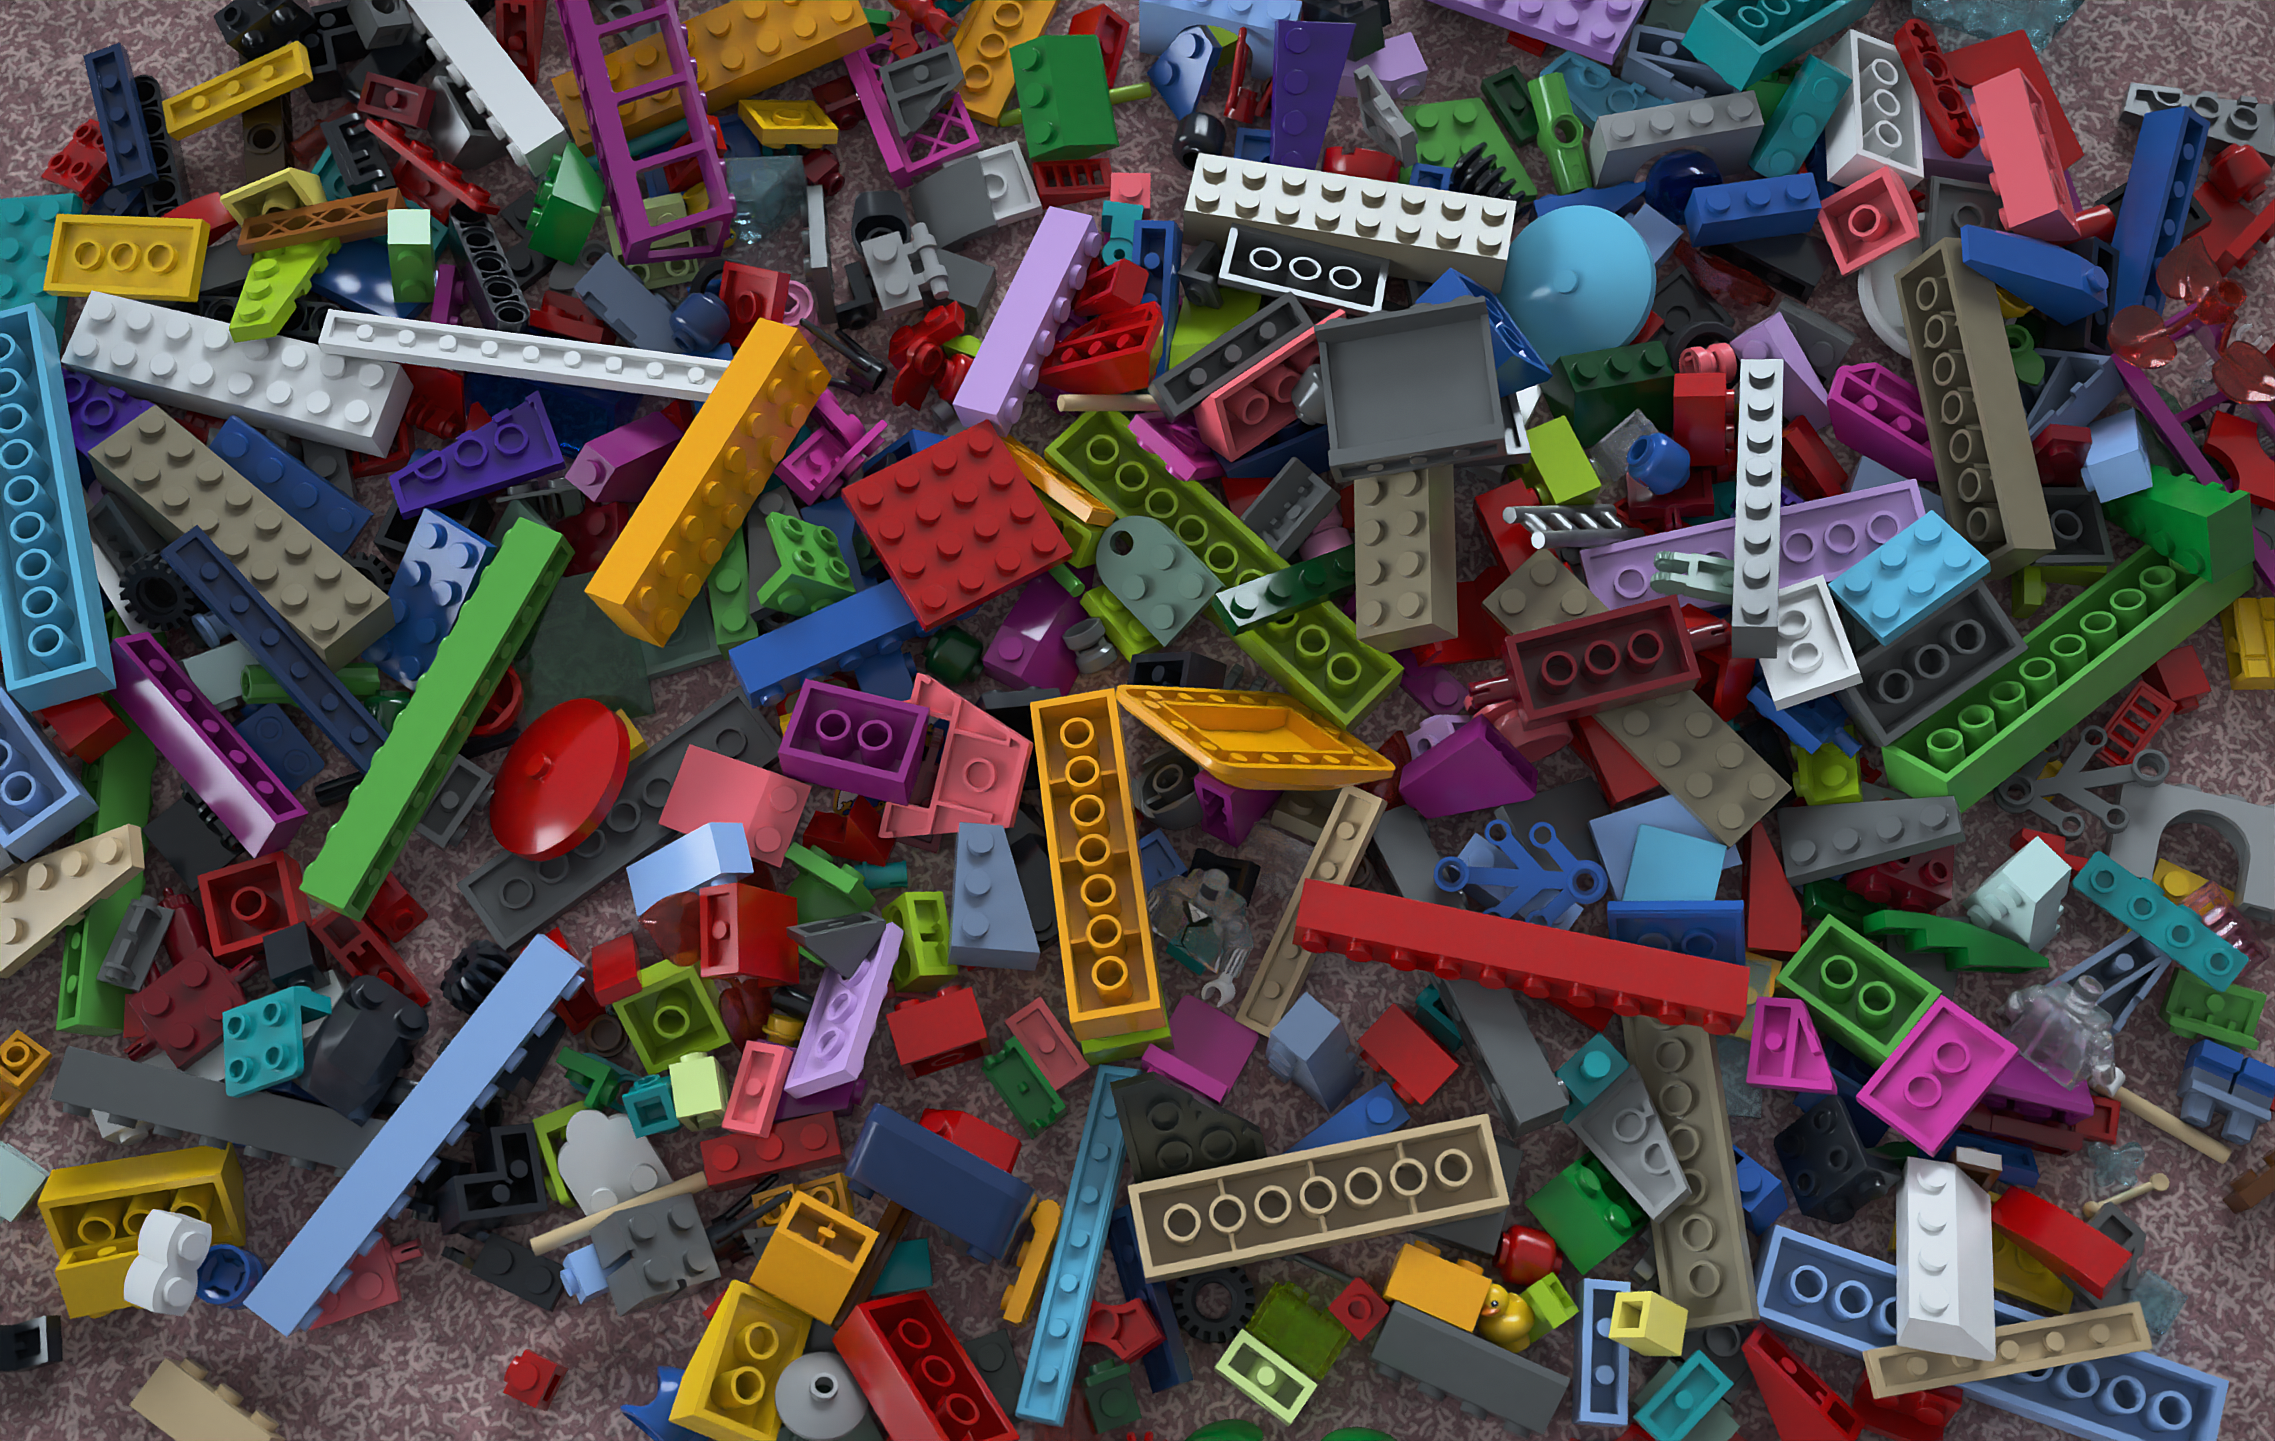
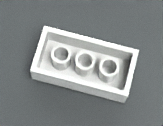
M1850 29L1822 57L1823 61L1842 70L1853 80L1825 125L1827 181L1848 187L1887 165L1903 178L1909 192L1924 179L1919 98L1896 47Z

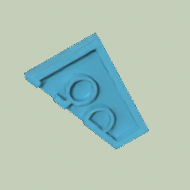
M1569 50L1543 69L1539 76L1554 72L1563 73L1573 113L1592 131L1598 116L1677 103L1667 97L1664 100L1654 97L1645 92L1646 87L1634 81L1630 85L1612 76L1609 69Z

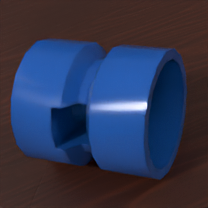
M227 1244L212 1246L209 1248L205 1260L197 1269L198 1284L196 1295L213 1305L235 1310L246 1309L248 1307L243 1302L269 1271V1267L264 1259L254 1252Z

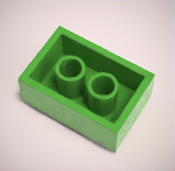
M1830 914L1827 915L1778 974L1774 985L1775 998L1801 999L1806 1004L1816 1028L1876 1070L1883 1065L1942 995V991Z

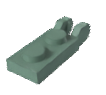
M1665 550L1656 553L1653 564L1659 572L1653 574L1650 580V587L1655 593H1664L1667 596L1683 594L1686 597L1733 606L1734 560L1691 552V555Z

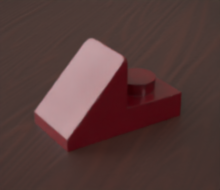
M367 72L356 110L382 119L393 120L411 129L419 128L426 130L437 92L426 87Z

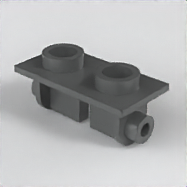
M141 895L139 900L132 898L96 979L140 992L173 919L175 910L158 906V900L147 895Z

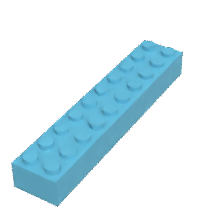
M35 302L0 311V649L7 692L28 712L117 688L55 329Z

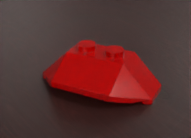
M1156 301L1099 315L1073 330L1062 342L1058 339L1055 340L1051 354L1045 356L1039 368L1037 382L1076 395H1117L1149 387V384L1156 376V368L1163 352L1164 319L1161 306Z

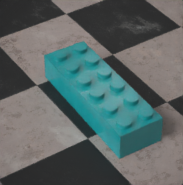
M1710 0L1700 6L1681 44L1690 50L1696 59L1706 63L1720 74L1726 83L1736 87L1739 91H1743L1867 15L1876 0Z

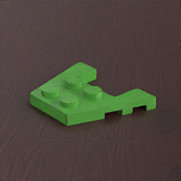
M1480 97L1405 106L1403 108L1402 115L1413 126L1418 136V144L1416 145L1417 163L1451 168L1453 171L1455 163L1461 156L1474 146L1486 142L1488 147L1482 154V157L1485 158L1492 154L1497 156V160L1491 167L1492 170L1505 166L1507 171L1501 178V181L1505 182L1514 178L1517 182L1510 191L1513 195L1524 190L1526 196L1521 203L1537 200L1538 192L1535 185ZM1413 165L1406 169L1401 166L1398 183L1409 185Z

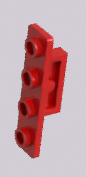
M387 118L383 122L367 119L364 127L401 154L392 175L401 194L406 199L414 201L423 209H430V215L446 227H449V209L454 204L464 202L476 212L497 216L501 208L489 200L491 194L487 190L474 183L468 184L461 178L463 175L461 170L450 163L440 162L434 158L433 154L435 152L428 145L418 140L409 139L405 135L407 130L402 125Z

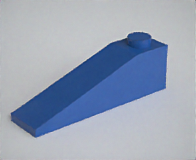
M1969 224L1960 228L1964 264L2064 326L2069 325L2108 307L2106 289L2109 286L2106 273L2101 267L2093 265L2080 255L2039 238Z

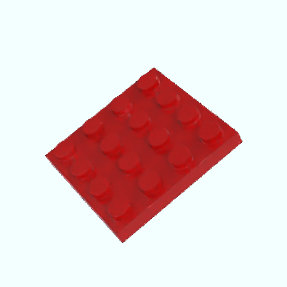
M988 419L841 489L842 499L925 632L1072 559L1073 550Z

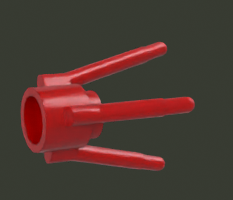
M1241 27L1236 44L1230 91L1223 116L1252 124L1255 115L1264 118L1267 105L1272 98L1273 80L1260 101L1256 100L1258 92L1242 87L1249 55V46L1245 42L1247 29Z

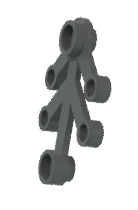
M2091 725L2082 730L2079 744L2055 777L2037 780L2046 764L2056 761L2061 756L2064 745L2060 737L2053 742L2057 747L2055 752L2041 751L2027 762L2020 772H2014L1995 787L1993 796L1996 804L2005 812L2022 814L2029 811L2055 826L2057 834L2066 837V841H2076L2082 836L2085 829V821L2082 816L2075 812H2063L2043 799L2044 797L2059 795L2099 818L2102 828L2108 833L2119 834L2127 828L2130 821L2128 810L2121 805H2111L2087 790L2137 782L2144 787H2156L2165 781L2170 764L2168 758L2162 752L2155 749H2145L2135 756L2132 764L2081 772L2094 754L2104 750L2108 740L2107 733L2103 728ZM2096 735L2100 738L2101 743L2091 745L2085 740V737ZM2145 766L2152 767L2157 775L2147 777L2142 774L2140 769ZM2012 789H2018L2023 793L2024 797L2020 800H2014L2008 796L2007 792ZM2109 814H2118L2122 817L2123 823L2114 825L2108 821L2107 816ZM2066 821H2072L2078 825L2079 829L2076 832H2068L2063 828L2062 824Z

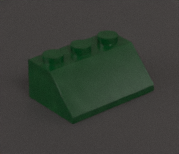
M1661 340L1560 356L1549 369L1553 377L1547 382L1539 384L1553 418L1556 419L1565 415L1583 450L1635 441L1643 435L1659 433L1660 431L1665 434V431L1670 433L1673 431L1674 379L1676 372L1671 367V361Z

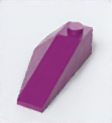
M1067 561L1063 563L1085 585L1084 591L1077 597H1073L1048 571L1031 579L1002 623L983 658L985 676L1017 691L1033 686L1041 687V689L1059 688L1061 697L1068 696L1079 675V669L1075 662L1077 655L1074 650L1068 649L1062 635L1073 625L1087 619L1088 612L1079 602L1085 592L1092 590L1096 564L1076 568Z

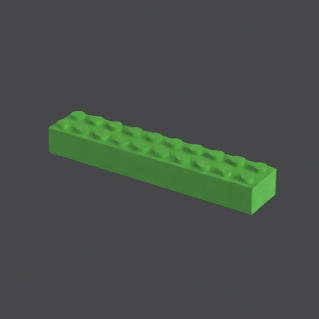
M2148 544L2144 545L2022 638L2029 649L1887 746L1881 747L1888 784L1912 798L1954 796L1962 814L2253 587V562L2217 583L2211 584L2197 574L2188 572L2184 566L2171 558L2159 554Z

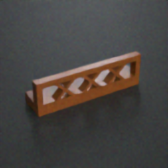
M393 188L249 217L243 221L237 247L241 255L244 256L333 237H339L342 244L388 234V209L408 208L399 188Z

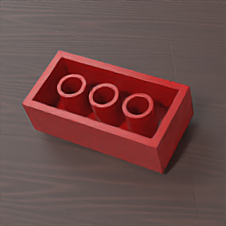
M926 1290L857 1304L832 1338L833 1343L893 1441L1020 1440L1017 1431Z

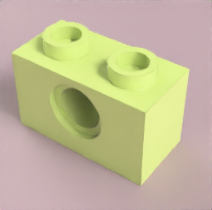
M696 1052L681 1056L680 1063L669 1065L677 1119L691 1132L722 1126L731 1096L727 1071L714 1056L707 1057L706 1052Z
M1243 1329L1238 1333L1214 1368V1372L1287 1426L1293 1422L1318 1386Z

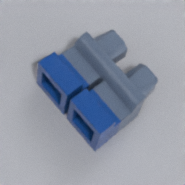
M2207 1039L2190 1046L2176 1096L2184 1098L2180 1120L2195 1127L2205 1128L2210 1125L2213 1113L2217 1112L2226 1116L2221 1136L2224 1139L2237 1145L2250 1143L2258 1126L2271 1120L2272 1113L2269 1110L2275 1096V1068L2250 1057L2243 1059V1054Z

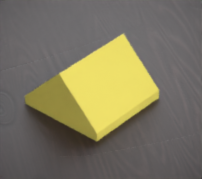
M292 167L226 193L220 198L222 204L241 228L245 218L328 202L319 175Z

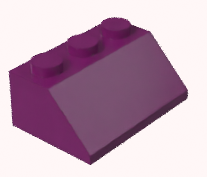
M805 679L778 751L783 775L808 783L908 806L921 768L930 708Z
M2020 1050L2016 1059L1979 1102L1984 1103L1992 1114H1996V1111L1999 1110L2013 1111L2023 1114L2024 1121L2041 1124V1121L2051 1120L2065 1123L2070 1127L2094 1114V1104L2084 1071L2069 1068L2067 1061L2058 1058L2045 1057L2041 1058L2040 1061L2024 1058V1052Z

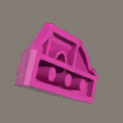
M1876 362L1853 366L1846 365L1838 368L1826 401L1835 438L1861 455L1868 457L1908 480L1916 478L1918 481L1938 482L1918 388Z

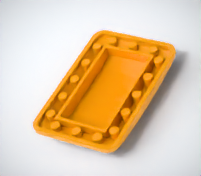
M1124 684L1119 685L1114 694L1120 704L1133 716L1216 778L1235 787L1253 790H1333L1391 778L1396 768L1391 761L1358 738L1344 731L1292 695L1285 693Z

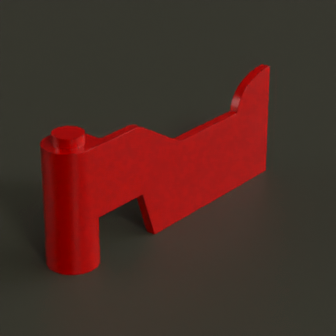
M2024 29L1943 54L1957 85L1967 89H1972L1976 85L2020 68L2043 98L2063 173L2082 159L2084 156L2082 148ZM2098 205L2075 213L2081 238L2065 241H2047L2062 247L2095 236L2109 244L2113 240L2117 225L2112 211L2106 205Z

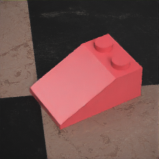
M689 744L658 825L687 835L709 822L743 823L751 859L780 869L785 858L784 854L789 848L812 786Z

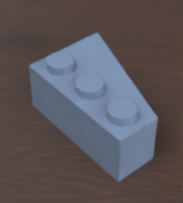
M2132 930L2032 993L2024 1000L2029 1004L2032 1013L2053 1042L2061 1045L2075 1026L2067 997H2070L2068 991L2072 987L2103 1009L2100 1016L2095 1015V1019L2078 1020L2077 1027L2065 1046H2059L2064 1057L2068 1058L2076 1069L2083 1071L2096 1064L2102 1056L2103 1050L2115 1034L2120 1032L2127 1022L2126 1019L2138 1003L2145 998L2173 959ZM2087 976L2098 981L2103 987L2095 1001L2089 994L2078 990Z

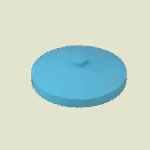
M1575 205L1563 207L1534 220L1512 242L1509 247L1501 294L1496 293V297L1546 365L1552 366L1560 356L1629 345L1645 325L1653 306L1656 292L1655 265L1652 254L1643 237L1620 216L1595 206Z

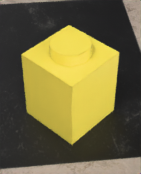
M1653 1291L1616 1292L1608 1338L1643 1356H1681L1688 1310Z

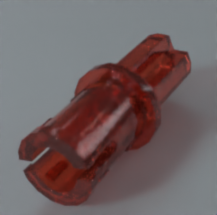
M346 102L323 120L319 118L314 120L315 126L295 141L290 142L288 146L294 156L301 163L306 164L328 146L319 123L324 121L331 122L353 113H359L363 120L362 114L359 110H356L357 106L351 102ZM352 125L348 129L354 128L357 125Z

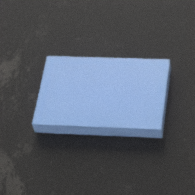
M1672 795L1587 822L1602 867L1606 872L1614 901H1621L1638 826L1641 823L1720 843ZM1736 844L1729 850L1726 849L1721 871L1742 864Z

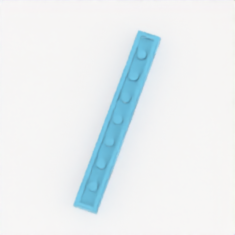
M1099 1064L1015 1416L1021 1420L1063 1428L1127 1153L1110 1082L1144 1074L1139 1069Z

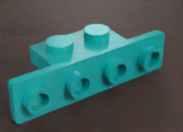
M2097 851L2091 856L2071 882L2073 888L2217 992L2226 991L2249 961L2248 956L2201 923L2203 921L2202 917L2195 911L2182 904H2179V906L2175 905L2163 896L2165 891L2157 884L2145 877L2139 879L2101 851Z

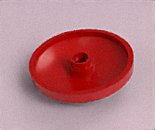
M572 699L552 707L524 730L503 760L493 785L495 792L490 798V824L493 834L501 846L525 860L547 861L574 849L601 824L622 789L630 760L628 730L617 713L593 699Z

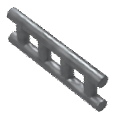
M1612 504L1506 507L1503 511V520L1506 523H1520L1532 534L1531 543L1536 549L1605 546L1645 537V533L1641 528H1628L1616 517V507Z

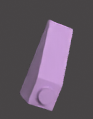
M1408 32L1384 40L1385 48L1356 62L1346 59L1336 95L1358 98L1353 71L1366 64L1371 68L1392 100L1396 98L1407 100L1418 95L1425 89L1428 68L1412 33Z
M1780 312L1745 330L1730 342L1740 362L1741 359H1784L1782 414L1789 422L1796 416L1804 415L1815 431L1832 423L1826 402L1828 394Z

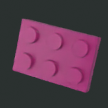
M1191 411L1171 424L1163 412L1136 414L1128 425V428L1137 436L1136 442L1147 452L1157 454L1167 463L1165 466L1167 471L1175 478L1188 482L1226 475L1210 448L1202 442L1195 415Z
M1941 995L1856 1095L1858 1103L1931 1157H1934L2019 1055V1048Z

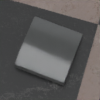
M978 156L944 168L909 189L917 223L926 224L929 234L935 237L937 246L940 249L957 253L965 250L964 242L999 232L982 164Z

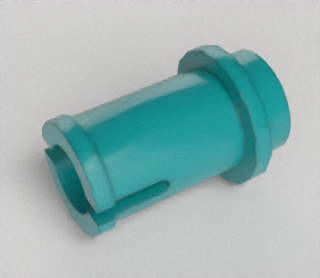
M902 860V862H889L885 867L867 864L864 861L862 865H854L855 869L866 878L863 885L868 891L887 888H908L906 860Z

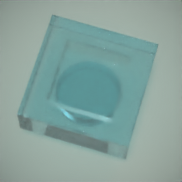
M2146 1269L2137 1278L2135 1289L2130 1291L2128 1303L2140 1301L2147 1328L2157 1335L2166 1334L2188 1299V1296L2152 1270Z

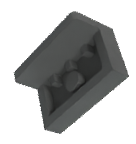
M1292 457L1243 513L1240 520L1277 554L1287 560L1294 551L1303 545L1306 537L1320 521L1331 513L1334 505L1341 499V496L1298 458Z

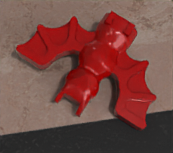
M888 0L891 6L900 11L895 20L886 23L893 33V41L891 46H889V50L894 55H898L901 60L922 53V48L915 37V27L917 25H924L929 33L936 35L945 43L947 42L945 36L952 27H959L955 21L948 17L945 11L936 8L935 2L937 0Z

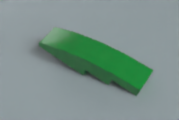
M1885 909L1863 917L1864 934L1904 936L1905 953L1945 954L1947 972L2028 974L2049 968L2048 958L2009 938L1968 923L1930 914Z

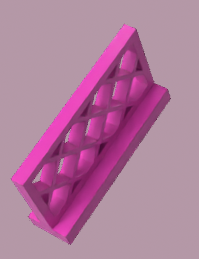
M917 25L915 27V34L925 30L927 35L922 52L939 47L936 36L929 33L924 25ZM889 31L875 37L876 43L845 55L843 59L888 170L898 189L914 185L911 178L977 150L982 145L959 91L952 97L954 102L947 115L937 112L931 118L943 122L936 139L920 134L921 128L906 143L902 141L893 112H891L888 97L884 94L885 87L882 78L880 77L878 80L876 73L880 74L879 67L882 66L871 63L868 56L881 49L889 50V46H891L893 41V33ZM892 53L887 65L898 61L900 57ZM958 111H959V114H960L962 120L956 118V116H957V114H958ZM951 126L967 130L969 139L955 145L944 142ZM916 141L932 146L928 157L912 163L909 155Z

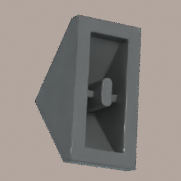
M864 911L787 927L786 931L787 937L826 967L850 980L885 931L886 920Z

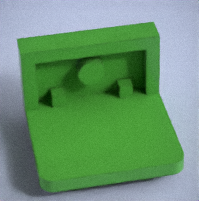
M771 512L766 517L765 521L782 566L757 592L761 606L803 618L856 594L850 577V570L845 564L838 546V539L829 528L798 520L794 516H786L777 512Z
M793 842L784 854L800 872L785 893V895L797 897L798 925L864 911L869 912L876 902V898L863 885L866 878L860 872L847 864H844L841 869L833 865L834 859L819 847L812 845L808 850ZM798 945L801 956L821 968H826L823 963Z

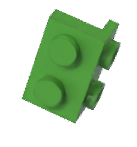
M2175 966L2160 1007L2159 1017L2170 1024L2169 1031L2177 1035L2196 1040L2199 1033L2214 1038V1043L2240 1053L2242 1047L2257 1051L2259 1041L2253 1035L2267 995L2233 983L2230 984L2226 991L2217 992L2190 971Z

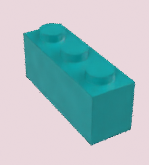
M1809 53L1760 134L1748 162L1751 168L1768 178L1795 175L1853 80L1842 70Z

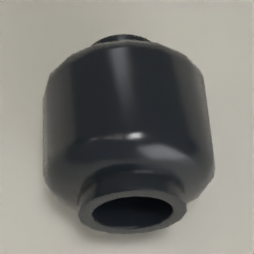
M1194 112L1185 115L1179 121L1172 144L1173 156L1184 168L1193 172L1198 153L1222 156L1227 137L1224 125L1215 116L1205 112Z

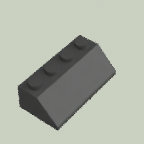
M1232 223L1217 285L1274 299L1280 298L1291 290L1301 305L1330 312H1336L1341 309L1345 311L1346 315L1359 318L1365 317L1373 311L1381 310L1390 259Z
M1397 1301L1391 1305L1390 1311L1385 1315L1368 1357V1361L1377 1364L1374 1370L1375 1373L1400 1383L1402 1376L1419 1383L1416 1391L1434 1400L1442 1402L1446 1395L1462 1402L1459 1410L1482 1421L1486 1420L1487 1415L1493 1416L1505 1422L1502 1428L1504 1431L1524 1440H1529L1530 1434L1540 1436L1545 1433L1570 1382V1378Z

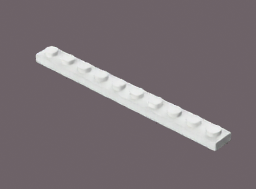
M328 309L318 341L322 353L706 402L731 361L332 309Z

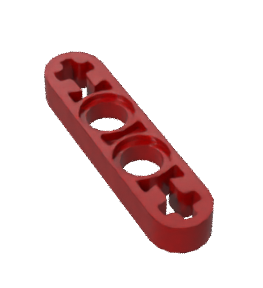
M1909 19L1894 34L1893 41L1939 145L1947 155L1955 159H1962L1980 143L1978 129L1933 31L1920 19ZM1924 67H1926L1933 74V76H1931ZM1939 100H1941L1947 106L1948 109H1946Z

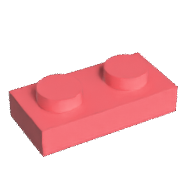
M1041 996L1004 1021L1011 1034L1016 1036L1056 1093H1059L1091 1070L1089 1064Z
M747 1040L722 1122V1128L730 1132L762 1138L769 1137L793 1051L784 1046Z

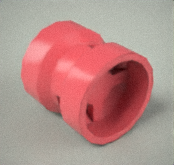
M1727 343L1712 344L1706 350L1700 346L1687 348L1681 353L1679 359L1680 373H1726V383H1730L1736 375V356L1731 346Z

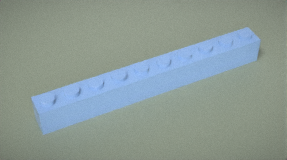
M537 934L243 1304L286 1337L297 1332L299 1329H302L304 1332L308 1331L323 1313L324 1309L319 1304L328 1292L331 1291L336 1295L353 1275L354 1272L348 1267L358 1254L366 1257L381 1240L383 1235L377 1230L388 1217L395 1220L411 1202L412 1198L407 1194L417 1180L425 1183L438 1168L441 1161L436 1156L446 1143L453 1147L468 1130L470 1124L465 1119L476 1106L481 1110L484 1109L499 1090L494 1084L504 1070L511 1074L523 1061L528 1053L523 1046L533 1034L538 1037L542 1036L556 1018V1015L551 1012L562 997L569 1001L580 989L585 981L580 974L586 966L546 935Z

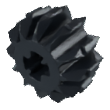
M488 939L473 941L468 948H462L460 955L456 959H452L450 968L444 972L445 979L441 982L440 986L443 997L450 1001L449 1004L460 1012L464 1011L468 1015L474 1014L514 964L512 962L513 958L506 953L504 948L497 943L493 944Z

